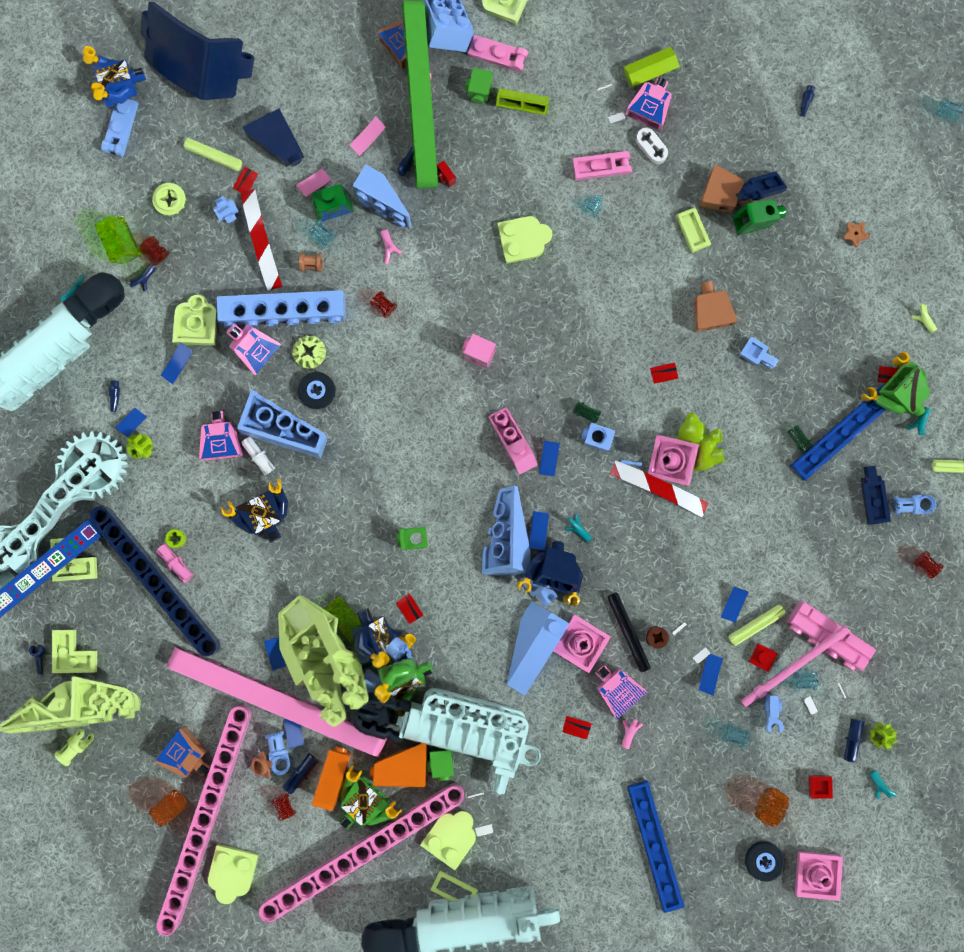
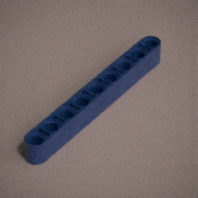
M102 506L93 508L90 512L92 523L194 648L202 656L216 654L220 649L218 638L114 511ZM102 511H105L106 513V519L104 521H100L99 515ZM115 527H118L120 533L115 538L112 535V531ZM128 543H131L133 546L130 554L125 550ZM141 559H144L146 562L144 570L139 568V561ZM155 575L160 580L156 587L152 584V578ZM168 591L173 595V600L170 603L165 600V594ZM180 608L186 610V617L184 619H181L178 615ZM194 624H197L200 628L198 635L192 633L191 628ZM207 640L213 643V650L211 652L205 649V642Z

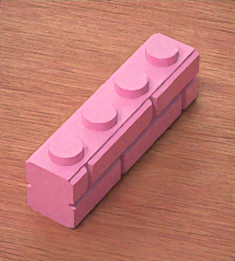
M799 601L786 621L791 625L790 630L798 635L805 634L809 637L807 641L814 646L842 627L804 601ZM850 632L827 648L825 653L834 659L839 657L844 661L843 665L852 671H855V669L863 671L876 652V649Z

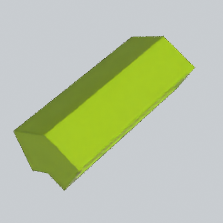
M668 47L624 66V75L629 86L634 87L680 66L675 52L671 47Z
M499 88L496 106L547 115L550 97ZM500 98L521 101V104L501 101ZM524 102L544 105L545 108L524 105Z

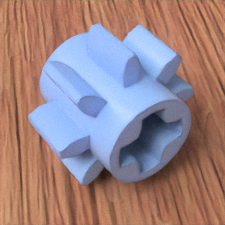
M222 196L215 200L217 206L213 207V210L220 221L226 220L229 224L237 219L235 214L239 211L231 198L226 200Z

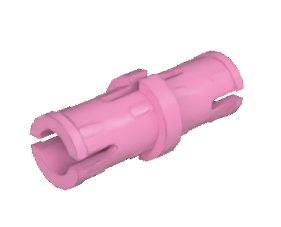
M166 543L157 549L156 554L162 558L167 564L168 570H172L182 583L188 582L194 576L182 562L183 559L177 556Z

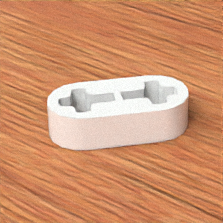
M650 128L640 129L636 137L637 145L652 163H663L668 155L666 146ZM642 134L644 136H650L649 142L651 143V145L646 140H641ZM653 147L656 149L657 152H663L661 155L662 158H660L659 156L654 157L655 150L653 149Z

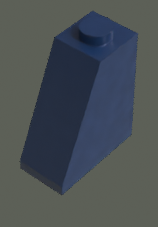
M280 109L243 126L249 139L286 167L289 165L292 167L301 163V159L305 158Z

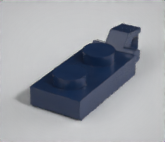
M777 171L749 179L742 185L743 187L739 193H736V196L740 201L747 200L748 198H751L752 201L783 193L787 186Z
M876 466L863 467L865 478H861V488L867 525L891 522L885 481L882 480L881 475L877 476Z

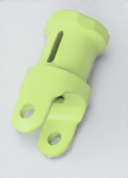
M78 729L67 740L68 743L61 750L55 752L56 759L61 764L69 766L71 760L78 753H82L93 741L94 734L90 733L84 740H80L84 736V730Z

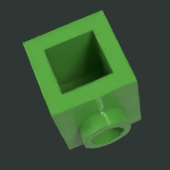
M478 68L472 69L471 79L467 78L465 84L468 99H471L472 102L477 104L488 103L493 81L492 71Z
M443 748L430 749L427 771L428 773L432 772V778H437L438 781L450 780V776H454L451 750Z

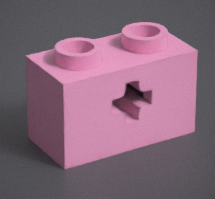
M472 334L470 339L466 338L462 347L464 360L487 370L495 354L496 344Z

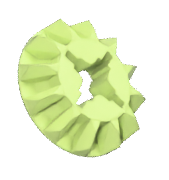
M164 183L154 191L152 201L159 213L171 216L179 214V211L184 208L186 197L180 186L174 183ZM169 192L172 198L176 199L171 201L170 207L166 201H163L168 198Z
M306 335L305 337L298 338V341L293 345L292 355L299 366L311 369L319 366L324 361L326 348L323 342L316 336ZM304 345L308 346V348H314L312 351L314 359L309 355L303 356L306 352Z

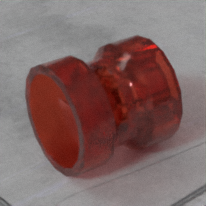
M154 236L147 238L139 247L140 252L143 255H148L149 261L154 266L159 265L169 255L167 249L161 247L159 241Z

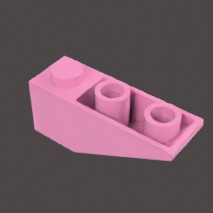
M507 407L488 416L518 474L520 475L537 466L534 453Z

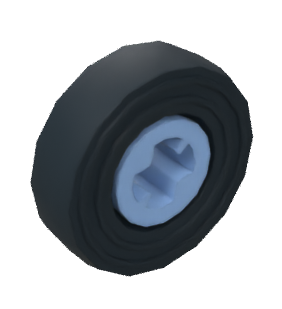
M323 372L308 373L299 383V398L304 405L311 409L325 408L331 404L335 397L336 388L334 382ZM315 385L318 388L322 387L321 394L318 396L315 393H311V390H314L312 387Z
M760 841L748 848L745 855V865L747 871L755 879L769 882L781 875L784 869V857L776 845L767 841ZM764 856L770 860V863H767L768 865L765 867L760 863Z

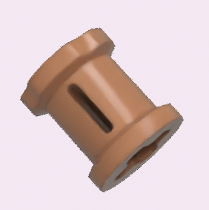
M300 253L299 269L301 272L305 270L322 272L323 257L321 253L317 255Z

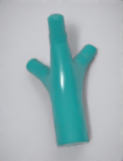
M81 274L75 284L60 297L61 301L66 300L69 296H74L75 291L82 284L84 275Z
M924 407L925 412L919 416L916 422L907 426V430L918 427V435H925V426L931 409Z
M575 515V521L568 517V521L573 527H566L565 530L573 531L586 543L589 542L592 536L581 525L579 515Z
M877 770L869 773L876 785L877 792L875 797L877 799L880 798L881 792L888 798L897 796V793L888 788Z

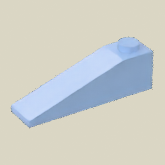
M514 485L499 489L493 515L497 517L493 528L489 527L488 534L492 535L490 547L484 546L482 574L520 575L525 574L529 566L531 552L518 487Z
M533 601L530 602L520 620L507 681L508 686L523 695H526L569 625L568 622Z

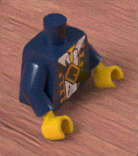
M277 478V486H273L271 481H269L268 491L235 507L236 510H234L232 502L228 501L227 503L231 508L224 510L221 506L222 514L229 517L238 528L248 534L259 536L265 533L270 543L280 539L281 535L276 526L285 522L284 518L287 516L288 499L281 488V479Z
M369 608L357 612L361 624L352 629V635L360 664L372 661L373 665L377 668L385 666L390 660L386 654V649L396 637L404 641L408 645V649L415 643L416 638L412 634H406L405 637H402L401 633L388 625L385 617L372 618Z

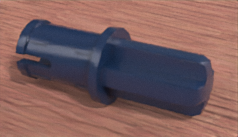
M852 718L848 737H845L847 743L844 760L848 762H856L860 743H863L861 737L865 724L864 721Z
M308 753L302 763L297 768H294L295 772L284 784L283 789L287 793L293 794L302 781L308 779L307 776L319 762L318 759Z

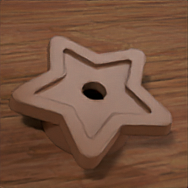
M851 222L846 224L847 233L842 238L852 242L855 248L859 246L861 240L869 239L870 236L864 231V222L858 225Z
M262 751L258 757L252 758V771L256 776L263 775L269 779V769L272 767L273 762L267 760L265 753Z

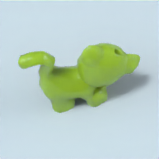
M688 413L675 439L699 444L693 472L706 471L716 464L724 463V450L722 448L717 449L716 446L717 443L723 442L721 428L712 430L710 435H708L706 425L699 420V417L695 413Z

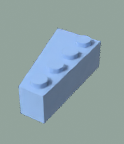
M251 389L237 427L239 432L251 438L321 459L327 443L325 433L292 415V413L280 408Z

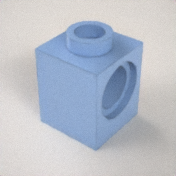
M591 423L589 428H584L581 439H584L583 445L608 452L615 430ZM593 432H599L602 435L601 442L593 441Z

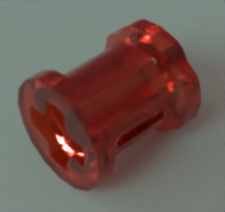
M380 291L372 298L370 305L372 307L375 306L386 319L397 308V304L392 303L384 296V292Z
M928 551L922 552L913 563L916 567L922 568L927 573V577L931 579L937 576L943 569V565L931 558Z
M289 793L271 800V804L275 805L279 815L278 821L285 820L297 813L291 806L288 798L290 796Z

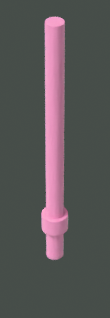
M844 625L763 685H757L753 688V692L741 700L743 705L747 707L758 698L762 699L768 695L767 692L850 633V630Z

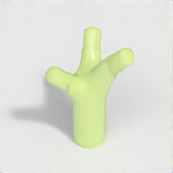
M921 303V316L912 315L911 318L921 321L929 333H933L937 330V327L927 312V305Z

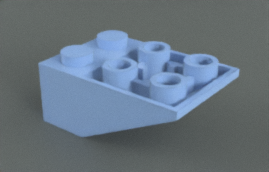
M424 0L428 47L466 52L474 30L461 0Z
M365 164L353 184L358 203L366 208L370 205L376 209L375 212L384 218L387 216L394 219L393 222L401 228L405 226L410 228L409 213L384 174Z

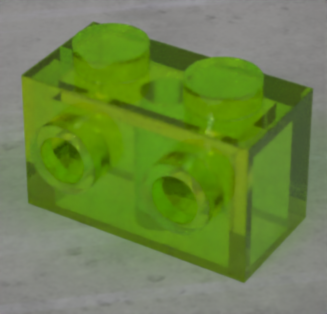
M108 216L94 225L110 263L126 264L141 256L125 217Z

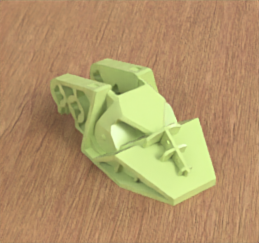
M299 595L278 613L280 651L295 685H306L312 700L318 701L320 705L325 707L321 711V715H319L320 718L325 719L329 725L336 727L346 719L344 704H349L351 709H359L368 702L362 665L360 664L358 654L347 650L340 636L336 634L338 618L306 597ZM340 683L347 689V691L343 694L341 691Z
M72 677V681H66L56 686L41 701L35 695L32 696L9 719L0 724V732L7 734L38 732L113 721L112 715L116 713L117 709L119 717L124 716L125 719L135 718V712L140 711L141 701L137 694L126 688Z

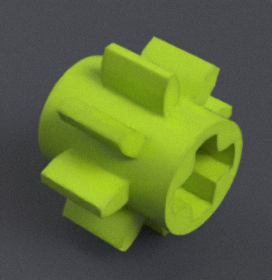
M139 433L136 436L133 434L127 440L129 442L126 445L127 452L132 458L141 459L143 457L147 459L152 454L153 442L147 435Z
M879 722L875 724L876 728L869 730L871 732V739L869 740L876 745L877 749L883 746L887 750L892 748L891 744L898 742L895 739L897 731L891 727L890 723L883 726V723Z

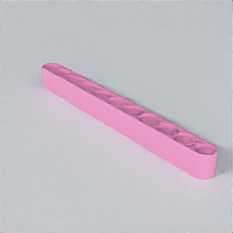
M174 647L166 666L167 668L365 753L380 757L387 739L384 740L359 732L349 718H346L338 726L333 727L325 719L320 718L319 715H321L322 709L317 708L318 705L306 700L305 702L298 700V697L288 692L284 694L278 691L279 689L269 684L263 685L259 683V680L248 675L247 677L242 676L240 672L229 667L227 669L220 666L221 664L210 659L208 661L202 659L201 655L194 652L183 651L182 647Z
M241 704L234 707L228 715L157 921V931L163 936H169L174 933L184 915L251 719L252 712L247 705ZM237 710H242L245 713L244 720H239L236 717ZM231 730L238 734L236 741L229 737ZM223 751H227L230 753V761H226L222 758ZM216 772L223 774L224 780L222 782L215 778ZM208 793L216 795V802H211L208 799ZM202 813L209 816L210 820L208 823L202 821ZM195 834L201 836L202 843L195 842ZM188 855L195 859V864H190L187 861ZM181 876L187 879V885L180 882L179 878ZM172 898H178L181 905H175ZM165 919H170L173 922V926H168Z
M458 783L447 785L268 897L259 909L260 918L265 922L275 921L460 805L464 799L463 787ZM456 789L461 795L453 799L448 793ZM433 801H439L442 804V808L434 810L430 804ZM419 812L423 815L424 819L418 822L413 819L412 815ZM402 824L405 827V831L398 833L395 831L394 826ZM379 835L384 836L387 842L379 844L376 841V837ZM364 847L368 850V854L362 856L358 853L357 849ZM347 859L350 866L342 867L339 860ZM321 871H329L331 873V878H323L321 875ZM304 882L311 883L313 889L306 890L304 889L302 884ZM284 894H291L294 897V901H287ZM266 906H273L275 913H269L266 910Z

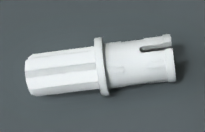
M247 437L241 442L252 457L251 461L255 462L264 476L276 469L265 455L266 452L261 451L251 437Z

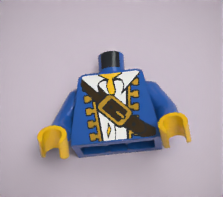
M84 47L83 61L87 64L95 62L93 67L97 83L92 84L91 93H93V97L96 100H102L103 98L106 106L110 107L117 103L123 104L126 100L138 94L135 83L146 80L142 67L131 70L126 60L116 61L101 55L95 56L96 52L92 47Z

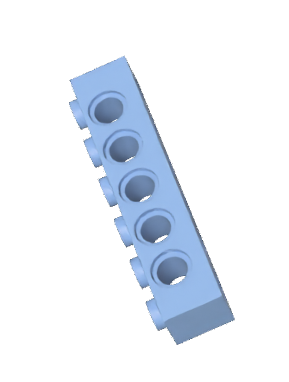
M343 290L217 296L218 322L224 325V328H230L233 324H245V326L249 324L252 327H257L258 323H266V326H278V322H287V325H298L299 321H307L308 324H319L320 320H328L329 323H340L341 319H346L345 294ZM328 304L329 308L326 312H319V306ZM301 305L308 306L305 313H298V308ZM286 306L287 310L284 314H277L279 307ZM260 307H266V312L263 315H257V310ZM239 308H245V313L242 316H236V311Z

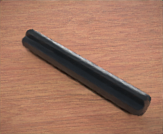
M616 592L607 596L639 671L646 672L651 669L648 659L619 594Z

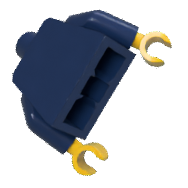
M555 541L552 543V547H547L544 552L538 553L533 558L524 574L525 579L519 581L516 585L517 590H520L521 585L525 583L526 589L524 593H528L531 590L530 581L533 580L535 585L566 593L563 598V602L566 605L570 604V599L573 597L572 605L576 606L580 602L577 593L580 591L583 573L578 563H576V556L573 553L564 551L563 542Z

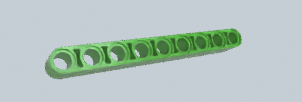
M403 0L402 17L416 189L437 188L438 176L424 0Z

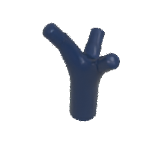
M149 264L139 276L130 279L129 286L134 287L142 283L143 291H147V281L156 271V268Z

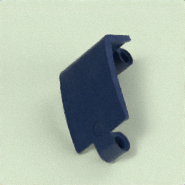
M149 2L148 10L142 12L140 33L146 40L144 53L146 61L165 78L191 95L202 100L233 98L236 96L238 79L252 77L254 56L250 53L242 52L243 41L241 39H210L178 20L155 2Z

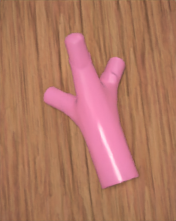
M383 230L380 234L385 246L386 256L384 263L388 264L391 252L394 251L401 255L402 251L393 244L388 230Z
M634 719L630 726L627 720H623L625 726V736L621 745L623 748H630L634 734L643 726L641 722L637 724V719Z

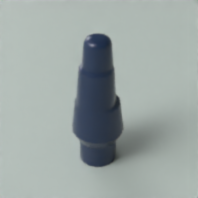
M807 85L806 91L803 93L800 107V116L802 117L806 116L809 105L814 98L815 86Z
M411 147L405 158L399 163L397 173L402 176L410 169L412 164L413 147Z
M110 380V387L108 388L110 411L116 412L120 396L119 381Z

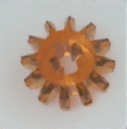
M772 787L766 789L757 801L755 816L767 826H778L780 821L784 820L785 814H787L789 798L778 789Z
M177 789L172 790L150 809L149 814L152 817L151 819L162 827L180 814L187 807L188 802Z

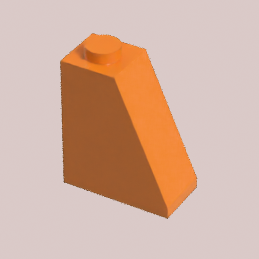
M418 742L376 760L374 766L370 767V780H374L373 786L425 787L427 744Z
M336 745L335 748L331 747L329 749L312 806L329 811L334 810L338 803L341 786L352 754L347 752L348 748Z

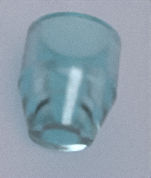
M597 194L590 197L583 205L582 211L587 214L588 209L592 210L593 213L589 216L595 218L601 210L602 197Z

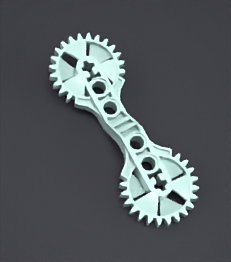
M93 431L90 432L89 437H86L83 432L81 435L82 439L73 436L75 442L72 444L67 441L66 443L69 448H61L64 456H57L61 463L55 464V481L42 494L32 513L18 525L0 526V558L4 561L3 564H0V589L15 578L9 572L13 569L17 574H20L39 559L38 550L41 541L54 528L61 514L73 502L94 500L96 494L102 499L103 492L106 491L111 495L110 488L113 487L118 490L119 488L116 483H124L120 476L127 475V472L123 469L128 467V463L124 461L127 459L126 454H121L124 449L122 446L117 447L119 444L117 440L111 442L112 438L110 435L104 439L102 432L97 437H95ZM96 442L102 443L99 455L93 453ZM75 448L84 454L81 458L73 451ZM89 464H96V467H89ZM103 473L112 480L110 483L101 477ZM77 476L82 477L80 483L72 484L73 478ZM65 491L66 495L63 499H56V495L59 492ZM32 526H38V531L33 535H29V529ZM21 541L22 546L20 549L13 550V544ZM6 551L10 552L12 556L10 557Z

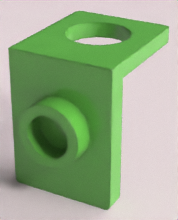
M426 527L399 529V534H396L397 546H401V550L428 548ZM414 532H419L423 537L422 542L418 545L413 544L410 540V536Z

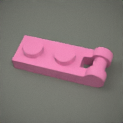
M477 35L473 36L468 51L469 57L517 72H522L524 67L523 61L528 55V51L524 48L512 47ZM511 55L516 56L515 61L509 60Z
M623 151L573 158L575 181L631 174L632 167L628 161L630 160L629 152ZM615 161H620L621 166L616 167Z

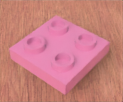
M657 435L648 474L659 479L687 486L690 485L699 444Z
M574 614L553 651L590 673L611 636Z
M798 851L795 895L797 897L840 901L843 856L839 854Z

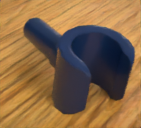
M31 645L29 653L35 656L37 675L43 674L42 655L45 653V648L43 645H39V652L36 654L34 651L35 646Z

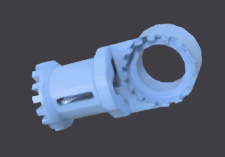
M912 495L911 498L894 496L892 503H895L893 504L895 506L893 507L895 515L912 512V514H928L933 512L937 506L934 497L929 495ZM924 498L930 502V508L926 511L920 507V502Z
M398 637L393 639L386 649V653L393 657L395 663L406 658H412L408 645Z
M283 731L265 735L270 749L268 753L269 760L273 762L271 768L277 775H283L291 768V760L287 749L284 748ZM281 758L287 762V767L283 771L276 768V761Z

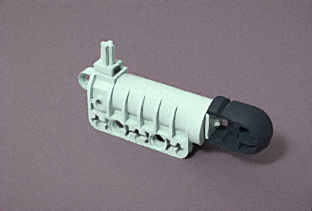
M105 272L93 275L75 291L74 296H69L52 309L51 312L53 314L45 320L40 319V324L35 329H28L26 331L27 335L20 341L15 340L13 342L14 346L11 349L1 352L0 408L9 411L16 410L33 396L34 391L40 390L64 370V366L67 363L73 362L90 348V344L86 339L92 335V332L88 328L95 325L97 319H101L111 313L124 300V287L119 279Z
M432 687L425 692L422 704L411 702L410 706V701L403 699L397 701L396 697L392 696L385 703H382L375 693L369 692L366 704L359 709H350V720L353 726L365 735L384 740L389 738L391 742L400 743L403 737L412 741L492 761L494 773L497 774L492 791L497 792V794H505L509 777L514 778L519 763L533 766L541 758L539 749L535 745L525 742L529 725L521 710ZM454 703L460 705L456 709L450 708V706ZM385 707L393 708L395 711H405L402 717L398 716L396 725L400 727L399 732L394 731L393 728L380 727L384 723L389 724L391 713L387 712ZM496 714L501 715L499 719H492ZM529 749H533L537 753L536 758L531 761L525 758V752Z
M532 886L506 889L507 892L500 893L499 891L472 895V899H470L471 895H465V898L458 899L460 901H455L452 898L450 900L446 898L432 900L429 902L427 909L417 910V917L408 918L406 921L390 919L368 924L362 933L361 946L363 952H438V950L445 949L454 952V948L466 946V950H470V946L482 944L483 948H485L487 943L499 942L500 945H503V941L516 939L517 943L531 942L535 939L539 942L541 941L539 927L560 922L559 909L556 907L536 909L534 888Z

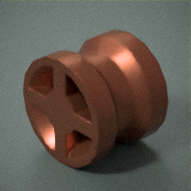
M658 626L652 627L646 633V641L654 648H663L669 641V635L663 628Z

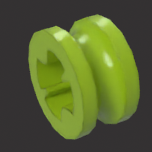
M173 529L166 534L165 541L171 548H180L186 542V535L181 530ZM174 533H177V536H181V541H177L178 544L176 545L174 541H171V536L174 537Z

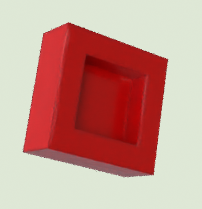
M445 161L437 165L438 179L442 184L446 183L450 188L456 183V176Z
M757 643L748 662L769 672L778 653Z
M808 775L809 797L811 799H833L832 776Z

